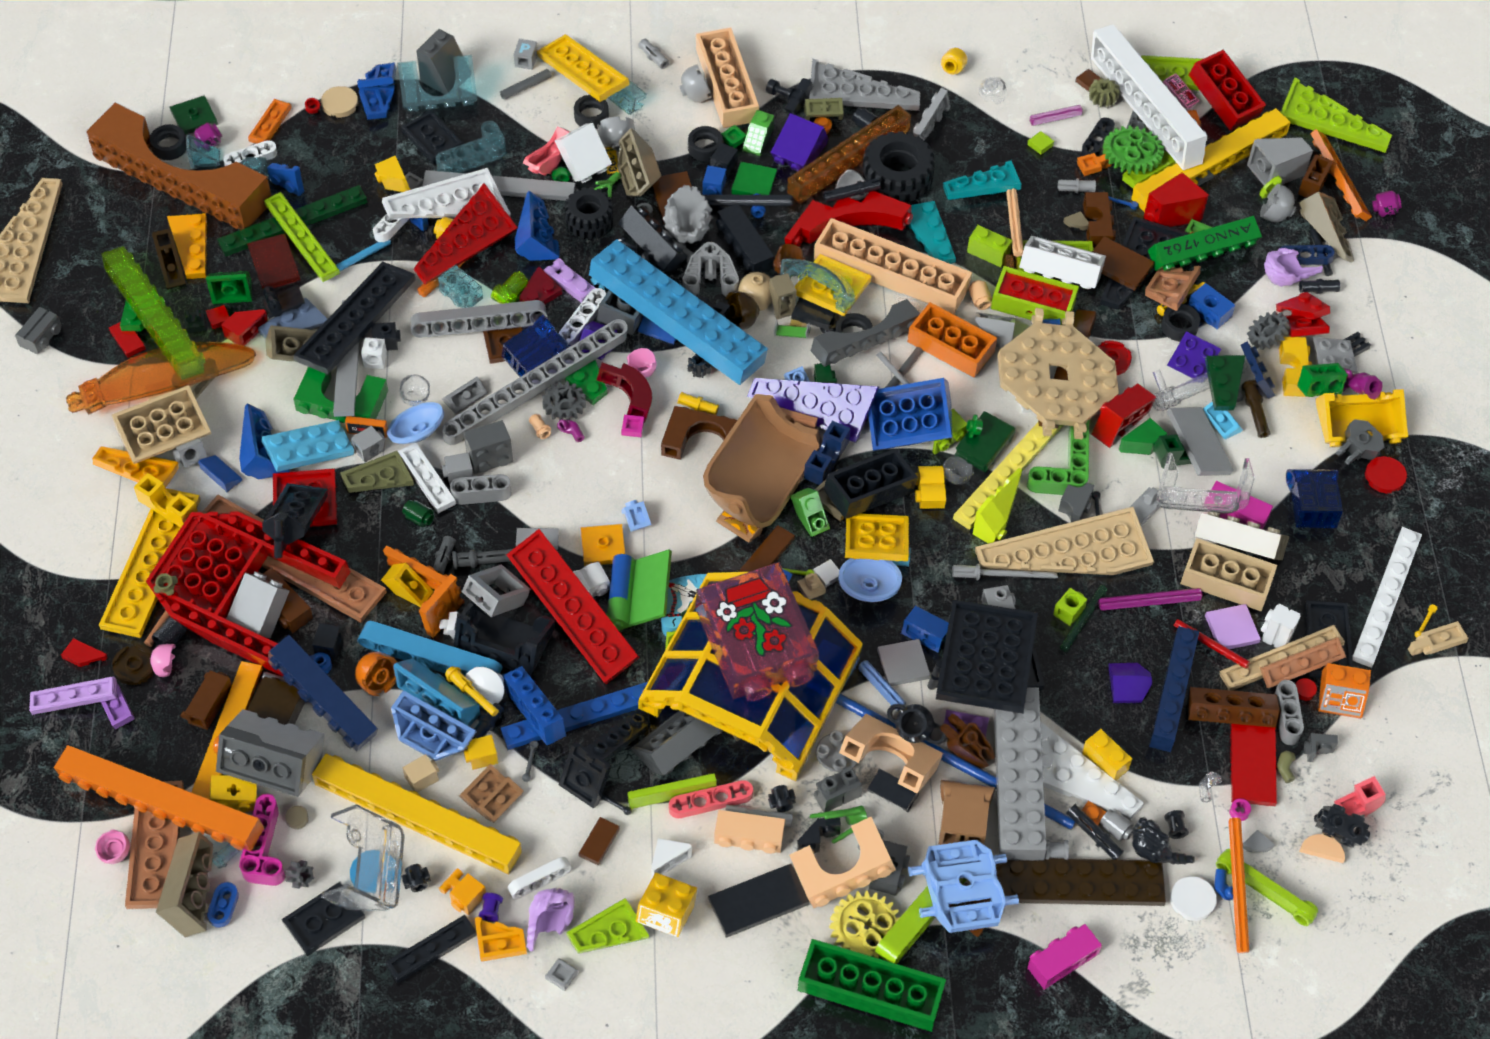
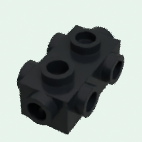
M1340 805L1323 806L1318 814H1315V827L1321 829L1322 834L1330 838H1335L1336 836L1342 839L1341 843L1348 847L1354 848V845L1361 846L1370 837L1369 825L1364 823L1365 818L1352 813V816L1346 814V809Z

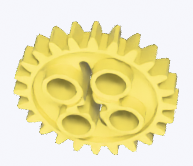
M859 891L855 893L854 897L848 894L846 900H840V906L836 905L833 910L835 913L830 917L834 921L829 925V928L834 930L830 937L837 938L834 943L835 946L841 945L842 948L885 960L875 950L882 940L881 936L884 937L899 920L900 917L896 918L899 910H891L893 902L885 904V896L880 900L877 899V892L872 897L869 896L868 891H865L863 896H861ZM862 909L867 915H860L857 910ZM877 922H883L886 928L880 927ZM847 927L853 928L856 934L849 933ZM866 940H873L876 946H870Z

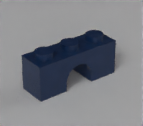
M832 420L823 435L819 451L814 450L805 463L804 479L818 485L826 480L827 475L831 473L849 443L851 428Z

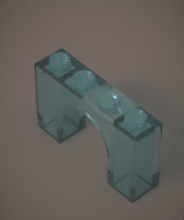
M472 55L453 57L456 76L455 84L450 92L442 96H432L422 89L419 83L416 61L399 62L398 70L403 108H407L408 112L418 111V107L425 106L426 110L437 109V105H444L445 108L455 107V103H463V106L474 105V101H477Z

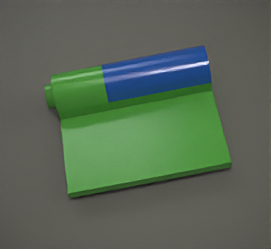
M670 549L636 560L627 554H617L613 557L607 616L619 631L666 616L672 556Z

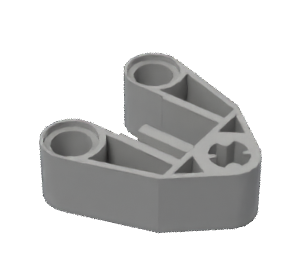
M714 242L703 244L689 260L682 279L683 287L693 295H699L701 268H705V279H709V281L716 279V268H720L722 294L726 297L729 292L738 291L739 277L730 256Z

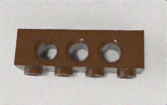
M1190 687L1187 699L1188 720L1276 728L1279 705L1276 694Z

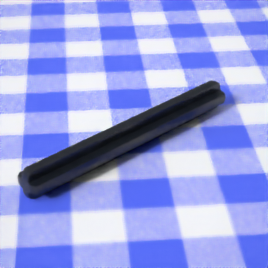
M703 195L705 200L708 201L709 206H733L735 204H739V206L793 205L792 195Z

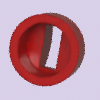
M308 98L305 101V110L309 114H316L319 111L320 102L316 98Z

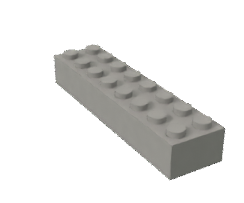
M1027 688L1023 714L994 709L999 854L1005 853L1007 860L1044 861L1046 854L1039 688Z

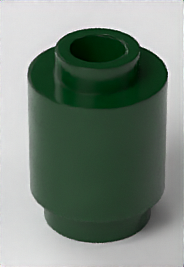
M408 500L402 509L405 518L420 527L429 526L434 520L433 510L417 500Z

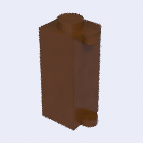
M211 670L205 673V679L186 711H183L180 715L189 724L208 730L232 687L230 678L225 673H216Z

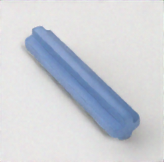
M864 660L859 664L858 669L891 705L901 704L906 706L903 698L869 661ZM896 708L895 710L899 712L901 708Z

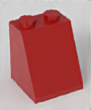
M1181 172L1149 193L1143 218L1168 227L1189 224L1191 219L1200 222L1203 218L1209 195Z

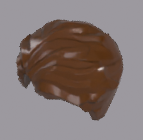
M783 244L780 246L773 262L775 271L781 275L787 273L789 276L799 274L804 270L805 257L803 258L802 249L797 245Z

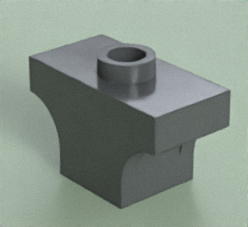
M1086 483L1082 487L1067 485L1058 511L1068 515L1071 522L1081 520L1084 513L1088 514L1092 506L1090 500L1095 485Z

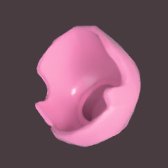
M640 348L627 356V365L638 370L645 378L650 377L656 370V358L649 349Z
M161 644L153 650L150 663L157 676L168 677L171 674L172 660L175 658V655L171 652L172 649L176 648V645Z
M114 829L102 834L96 841L95 851L97 857L107 864L122 862L130 851L129 839L123 832Z

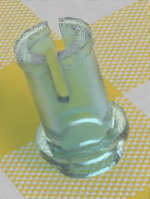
M228 843L219 852L213 854L212 862L218 868L226 867L227 862L241 850L232 847Z

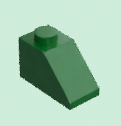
M1149 418L1121 438L1119 451L1121 453L1151 455L1154 452L1153 446L1158 437L1167 435V432Z

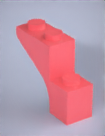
M557 126L549 142L524 159L523 163L529 166L528 170L544 176L547 174L552 175V172L557 169L561 158H563L555 140L571 131Z

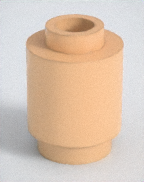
M980 280L972 282L968 291L974 306L979 310L991 307L993 298L986 282Z

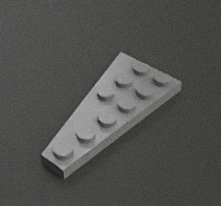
M812 58L811 82L814 87L810 92L809 99L842 98L843 106L919 111V91L903 86L894 87L888 85L887 81L881 80V82L872 80L871 76L848 69L840 70L834 68L832 64L827 63V65H824Z

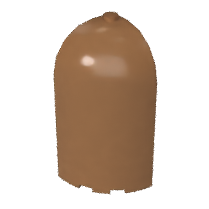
M763 394L754 395L708 463L703 474L704 486L707 492L721 509L735 519L758 528L770 526L777 519L789 501L790 495L794 493L803 479L805 463L814 450L819 451L822 444L819 430L803 426L796 421L795 423L790 422L786 418L787 414L779 407L775 398L772 395Z

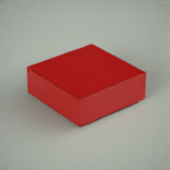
M224 305L205 311L212 329L222 327L221 324L229 317Z

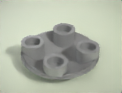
M837 730L824 736L818 742L816 756L820 764L826 769L841 772L848 767L853 768L857 762L839 753L846 735Z

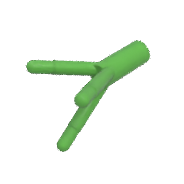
M615 172L608 180L596 181V185L600 186L594 188V190H601L607 187L608 197L611 198L612 185L621 178L620 173Z

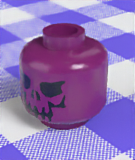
M207 122L195 129L196 137L193 140L198 148L203 147L208 151L219 145L223 136L216 124L212 125Z
M1393 190L1378 193L1376 200L1372 201L1374 212H1378L1381 217L1395 215L1402 208L1400 195L1396 194Z

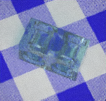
M456 265L438 277L439 291L442 295L448 296L457 307H473L483 299L482 286Z

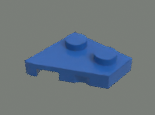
M395 62L378 64L373 67L371 71L365 74L366 79L357 80L358 88L379 85L387 87L394 84Z
M394 85L359 88V95L368 120L386 118L394 94Z
M271 163L267 167L269 179L273 184L280 185L288 192L298 196L304 192L298 166L290 169L285 164Z

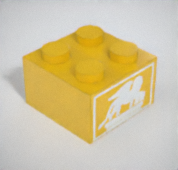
M655 872L638 904L636 922L679 937L695 906L698 888Z

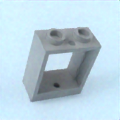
M501 564L469 575L462 593L490 617L523 606L531 589ZM496 584L506 594L499 595L489 585Z

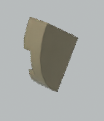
M1081 211L1064 218V223L1068 227L1072 226L1080 228V230H1087L1088 221Z

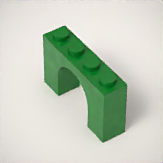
M307 368L293 399L295 409L302 414H312L323 419L329 418L345 423L346 416L334 417V401L324 396L332 379L331 372L325 374L313 368ZM367 375L360 392L356 396L355 416L353 417L377 418L388 393L386 379Z

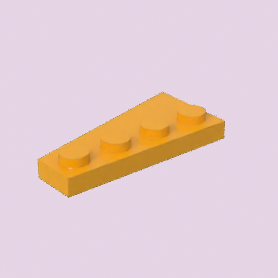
M206 213L167 216L186 278H206Z
M103 446L98 449L92 458L93 465L135 482H139L149 473L162 481L165 488L179 469L178 462L157 457H151L133 464L127 451Z

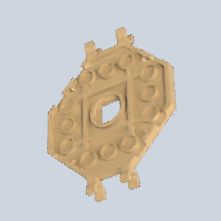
M1035 308V315L1031 317L1033 324L1001 348L997 354L1000 387L1006 392L1010 391L1016 397L1015 400L1025 409L1032 410L1037 415L1036 418L1043 425V436L1051 437L1055 424L1074 426V439L1082 440L1083 432L1086 433L1087 421L1100 412L1101 406L1106 401L1110 402L1119 394L1115 361L1073 327L1074 312H1065V319H1062V325L1043 323V309ZM1049 366H1060L1066 369L1068 380L1050 379Z

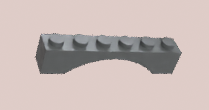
M908 299L892 305L886 318L870 329L852 333L828 331L814 337L811 352L824 367L835 364L839 360L852 357L858 352L866 351L872 346L883 344L891 338H897L901 334L908 332L909 327L920 313Z

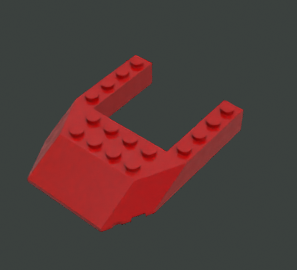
M231 511L225 514H219L218 512H191L147 578L146 583L172 619L211 643L283 676L284 674L279 669L275 670L268 662L269 651L278 643L226 619L244 574L258 572L266 558L270 556L340 589L351 571L346 560L300 539L287 545L282 558H275L274 540L262 531V522L238 511ZM160 574H169L171 577L176 576L178 578V583L175 584L172 595L168 596L162 592L155 593V581Z

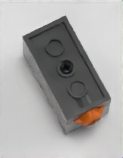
M242 709L214 740L213 751L217 754L216 772L299 797L312 781V773L322 760L325 734L311 729L303 731L297 725L291 723L283 725L277 719L271 717L263 719L258 717L257 713Z

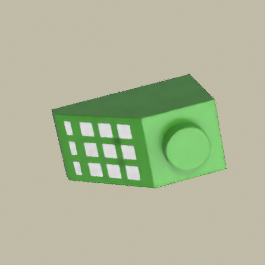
M759 110L756 111L748 128L743 151L758 156L761 155L774 131V115Z

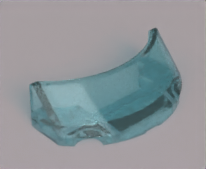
M783 259L781 261L780 275L788 273L790 279L792 276H798L797 279L799 280L809 276L834 290L833 299L837 300V310L844 313L855 303V294L851 285L838 272L806 260Z

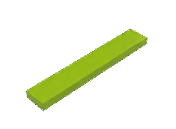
M281 192L264 200L267 208L322 282L340 274L337 266Z

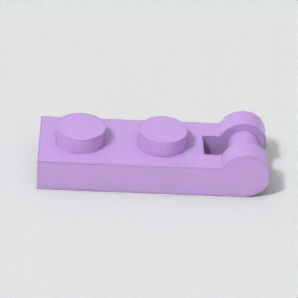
M560 258L556 259L552 266L544 269L562 289L581 303L589 292L595 289L593 285L566 266Z

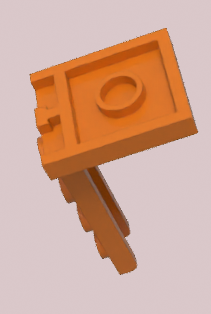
M386 546L383 552L387 556V564L389 566L407 563L429 587L434 589L432 596L419 609L427 635L434 638L441 630L439 628L440 620H448L450 612H456L465 602L460 597V587L456 585L457 577L452 574L449 576L446 574L442 575L436 572L433 567L421 564L416 558L404 555L399 549H392Z

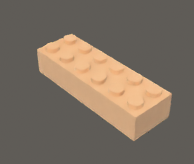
M732 28L697 33L696 51L722 127L726 128L733 125L750 123L756 111L759 110V105Z

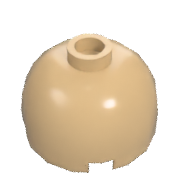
M751 272L744 276L740 281L738 291L752 295L760 311L767 309L771 303L773 305L769 292L770 276L762 272Z

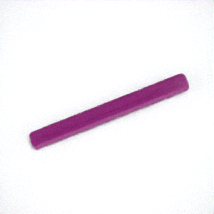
M1200 588L1106 597L1099 599L1100 610H1112L1199 601L1202 599V591Z

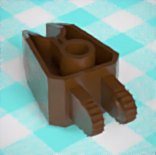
M950 714L948 720L957 730L955 731L946 723H943L940 727L941 731L949 739L947 741L948 749L961 759L980 769L988 767L987 761L995 758L990 742L976 723L965 724L957 715Z

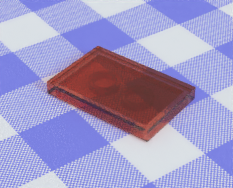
M285 234L247 243L262 290L266 286L274 288L300 281V276Z

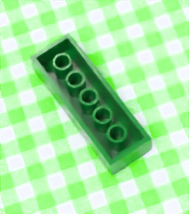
M812 939L798 979L797 991L932 1032L946 979Z

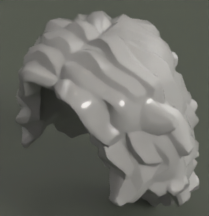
M687 185L679 188L667 200V205L664 207L665 216L663 220L665 223L664 227L669 230L671 236L679 243L688 242L692 244L695 241H701L704 234L710 230L708 225L710 219L713 218L710 215L712 208H710L708 201L705 200V196L701 195L697 187L692 186L690 188Z

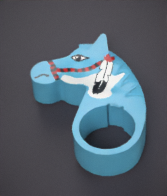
M707 574L689 575L669 581L666 616L661 617L662 632L665 636L666 632L677 630ZM708 588L696 612H715L717 608L712 603L713 599L725 595V593L722 594ZM749 605L744 606V607H741V608H738L736 611H739V610H741V609H743V608H746V607H748ZM709 619L717 623V619Z

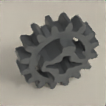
M1274 311L1272 315L1267 312L1266 316L1260 315L1258 321H1253L1254 326H1249L1250 331L1247 332L1251 344L1256 348L1260 347L1261 350H1264L1267 346L1271 349L1273 344L1278 346V341L1285 340L1284 335H1289L1290 322L1281 312L1277 314Z
M566 381L565 385H562L561 382H558V386L551 384V390L546 389L545 395H542L543 409H545L546 415L551 414L553 420L556 417H559V420L563 418L570 420L572 416L577 419V413L582 414L583 408H586L585 394L582 393V388L577 389L575 383L569 386V381Z

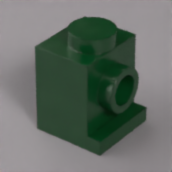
M821 363L814 364V382L837 384L835 370H831V365L824 367Z

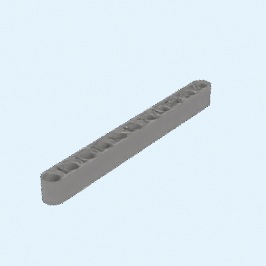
M621 319L613 320L450 419L443 425L444 442L449 445L458 444L465 439V431L494 422L551 387V384H556L620 345L627 338L626 322ZM621 330L622 333H615L614 331ZM598 340H605L606 343H599ZM586 349V350H589L590 352H589V353H583L582 350ZM570 359V360H572V361H574V362H573V363H566L565 360ZM551 369H554V370H556L557 372H556V373H549L548 371L551 370ZM532 380H539V381H541V382L538 383V384H535V383H533V382H531V381H532ZM516 390H523L524 392L521 393V394H518V393H516L515 391H516ZM506 400L507 403L500 404L498 403V401ZM483 410L490 411L489 414H482L481 412ZM467 420H471L474 423L467 425L464 422ZM449 431H456V432H457V433L454 434V435H449V434H447V432H449Z

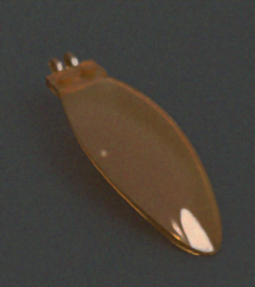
M189 342L153 349L122 362L99 379L96 377L79 385L80 392H72L66 397L68 410L75 413L85 409L89 415L107 405L141 399L199 383L250 365L255 359L256 352L247 346L223 342Z

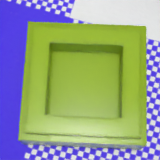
M1040 131L1028 140L1027 145L1041 155L1054 146V140Z

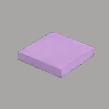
M1246 604L1209 611L1205 614L1214 640L1228 649L1257 644L1261 640Z

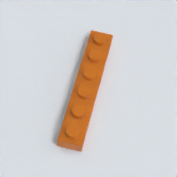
M1315 129L1310 133L1314 139L1312 143L1320 150V156L1333 160L1329 173L1336 178L1335 184L1344 192L1343 198L1351 205L1352 214L1364 221L1369 220L1372 216L1325 134Z

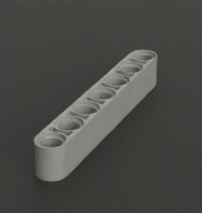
M540 300L421 312L411 317V332L417 338L541 325L547 320L546 306Z

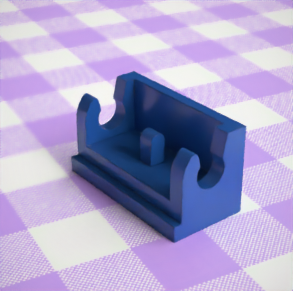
M915 606L904 620L901 634L912 640L919 639L922 645L938 653L946 642L949 623Z

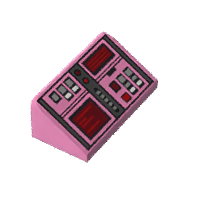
M1177 74L1163 81V84L1168 87V90L1186 110H1189L1199 102L1197 97Z

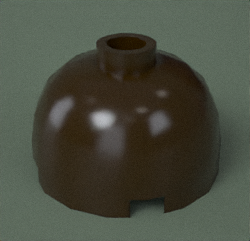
M729 292L725 300H728L727 305H730V311L725 318L742 330L750 328L756 322L760 312L757 302L752 295L746 292Z

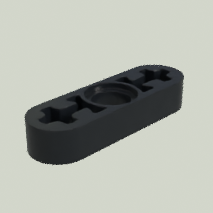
M1104 117L1098 121L1082 145V156L1092 153L1098 156L1103 148L1106 136H1109L1110 131H1114L1115 122L1111 118ZM1099 136L1103 140L1096 141L1093 137Z

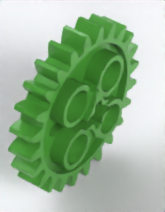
M1129 125L1128 129H1126L1124 126H1121V130L1115 128L1114 132L1110 131L1109 136H1106L1103 144V154H1105V159H1109V164H1115V169L1121 167V172L1126 169L1128 174L1131 171H1135L1136 175H1138L1139 171L1145 174L1146 169L1152 172L1153 167L1157 168L1158 164H1161L1164 155V146L1161 145L1162 140H1157V135L1152 136V131L1145 132L1146 128L1139 130V127L1136 126L1135 129H1132L1131 125Z

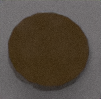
M140 644L122 648L116 653L112 661L115 677L121 683L127 685H139L146 682L154 674L150 663L152 651Z

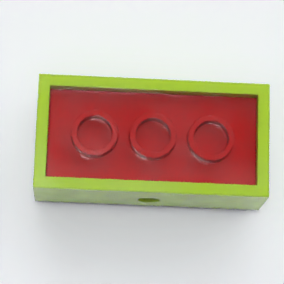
M1003 266L993 294L991 309L1031 320L1032 315H1035V308H1042L1044 311L1043 319H1060V324L1062 325V319H1065V312L1073 311L1079 286Z

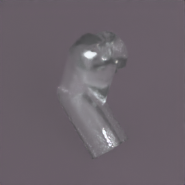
M1216 772L1207 773L1199 782L1201 802H1210L1212 800V786H1217L1221 783L1222 778Z

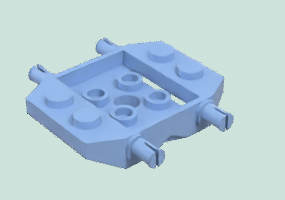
M977 840L929 846L924 862L920 866L908 867L910 877L925 875L933 904L932 907L919 908L920 917H936L949 933L998 926L1004 907L1006 905L1019 904L1017 894L1004 896L1002 885L997 879L995 864L1007 863L1006 854L993 855L990 848ZM967 878L971 885L964 886L959 882V879ZM991 898V902L970 904L950 908L948 905L959 904L962 902L980 901L983 899Z

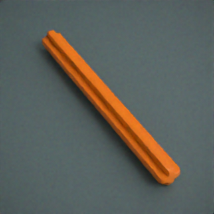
M1230 818L1229 835L1236 948L1238 953H1248L1249 935L1242 825L1240 818Z

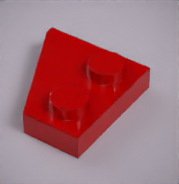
M1308 292L1301 293L1296 297L1276 304L1277 312L1290 310L1294 316H1303L1313 320L1330 314V306Z

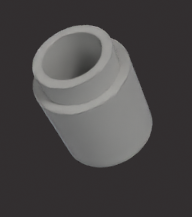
M1109 809L1100 821L1103 829L1119 841L1123 839L1128 840L1133 834L1134 823L1118 811Z

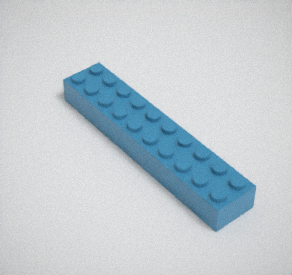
M616 239L591 259L589 276L738 385H741L764 365L768 351L767 347Z

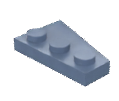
M305 297V304L301 305V307L288 310L282 315L272 318L258 327V331L266 339L270 325L313 330V328L322 326L327 318Z

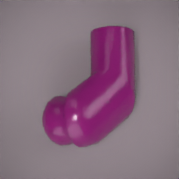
M564 419L558 421L557 427L561 432L573 435L576 442H582L585 439L576 422Z

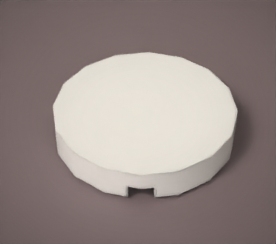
M1189 876L1175 883L1171 891L1170 902L1174 911L1182 915L1183 918L1199 921L1206 919L1213 912L1216 905V893L1206 880L1200 877Z

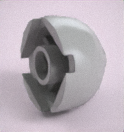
M698 64L685 70L681 77L682 85L679 86L683 96L687 95L694 102H702L712 98Z
M610 117L601 120V125L597 124L600 140L604 145L613 148V150L620 149L619 139L630 128L635 130L633 119L626 117V120H620V117Z
M1276 184L1267 196V203H1263L1260 216L1271 222H1280L1285 220L1287 216L1291 217L1296 209L1294 207L1295 198L1292 191L1281 184Z

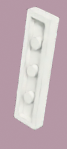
M417 443L398 451L406 468L437 513L456 505L454 497Z

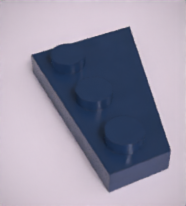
M1248 341L1241 344L1245 357L1256 377L1257 384L1268 399L1276 396L1272 389L1275 385L1271 377L1267 378L1265 375L1268 370L1263 361L1259 362L1258 360L1260 354L1255 346L1251 347Z

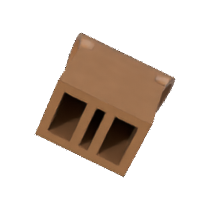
M941 780L940 793L943 809L938 845L977 840L984 845L988 811L996 787L968 785L956 781Z

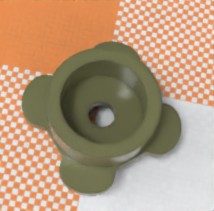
M160 574L155 581V593L162 592L168 596L174 593V586L178 583V578L176 576L171 577L169 574Z

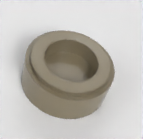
M293 806L287 810L285 819L290 828L301 829L308 823L309 816L304 807Z

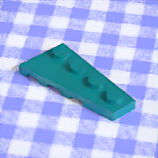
M935 201L911 205L913 218L907 226L914 231L917 240L922 242L928 255L949 264L955 263L956 257Z

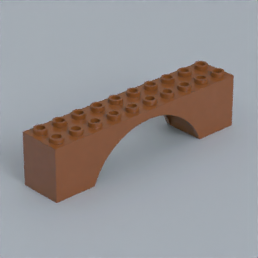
M116 102L86 131L93 156L97 160H102L113 168H118L127 175H132L143 183H148L157 190L170 194L173 198H178L190 206L199 208L202 212L209 213L218 220L231 224L236 229L242 230L250 227L267 209L264 200L271 197L267 176L238 162L217 169L201 171L171 166L161 161L150 151V133L145 117Z

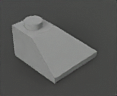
M980 312L976 313L975 321L980 328L997 337L996 347L1003 348L1012 341L1015 318Z

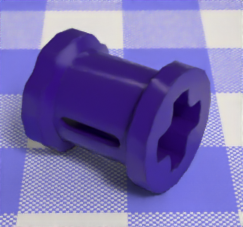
M495 893L483 894L484 904L482 911L479 912V917L483 921L497 922L499 919L498 909L499 905L503 902V897Z

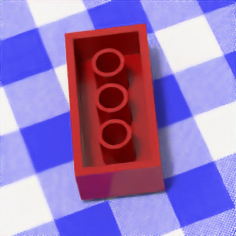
M1224 49L1196 62L1188 75L1230 131L1258 118L1266 106Z

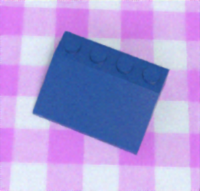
M945 378L878 389L868 414L873 451L953 438L949 382Z

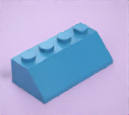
M412 658L393 665L397 687L402 691L404 690L469 727L481 715L479 703L471 696L465 695L456 685L446 682L445 678L439 673L434 674L423 662L418 663Z

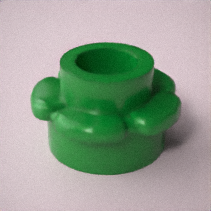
M559 167L552 172V179L554 181L568 182L570 172L564 167Z

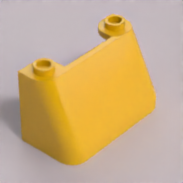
M1404 389L1392 390L1393 393L1381 392L1375 400L1368 398L1367 394H1337L1334 396V393H1324L1315 399L1325 443L1330 444V447H1340L1342 443H1346L1345 431L1354 419L1368 421L1383 435V441H1389V444L1402 443L1401 439L1408 437Z

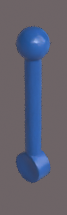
M1109 196V200L1130 206L1133 210L1138 208V203L1135 201L1131 203Z

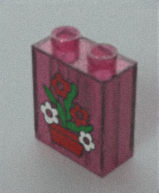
M779 562L696 589L695 609L733 700L746 695L748 701H756L769 695L772 692L771 687L787 681L790 687H796L809 682L814 677L813 672L817 668L819 652Z

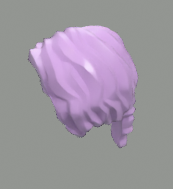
M1287 248L1268 252L1266 262L1264 263L1268 279L1281 287L1291 286L1296 282H1300L1303 278L1307 279L1317 273H1322L1323 266L1302 268L1296 258L1299 254L1298 251Z
M561 888L542 890L534 896V900L529 907L530 916L527 936V948L529 951H534L538 933L557 931L558 934H562L566 931V928L572 921L573 909L575 907L572 892L569 893Z

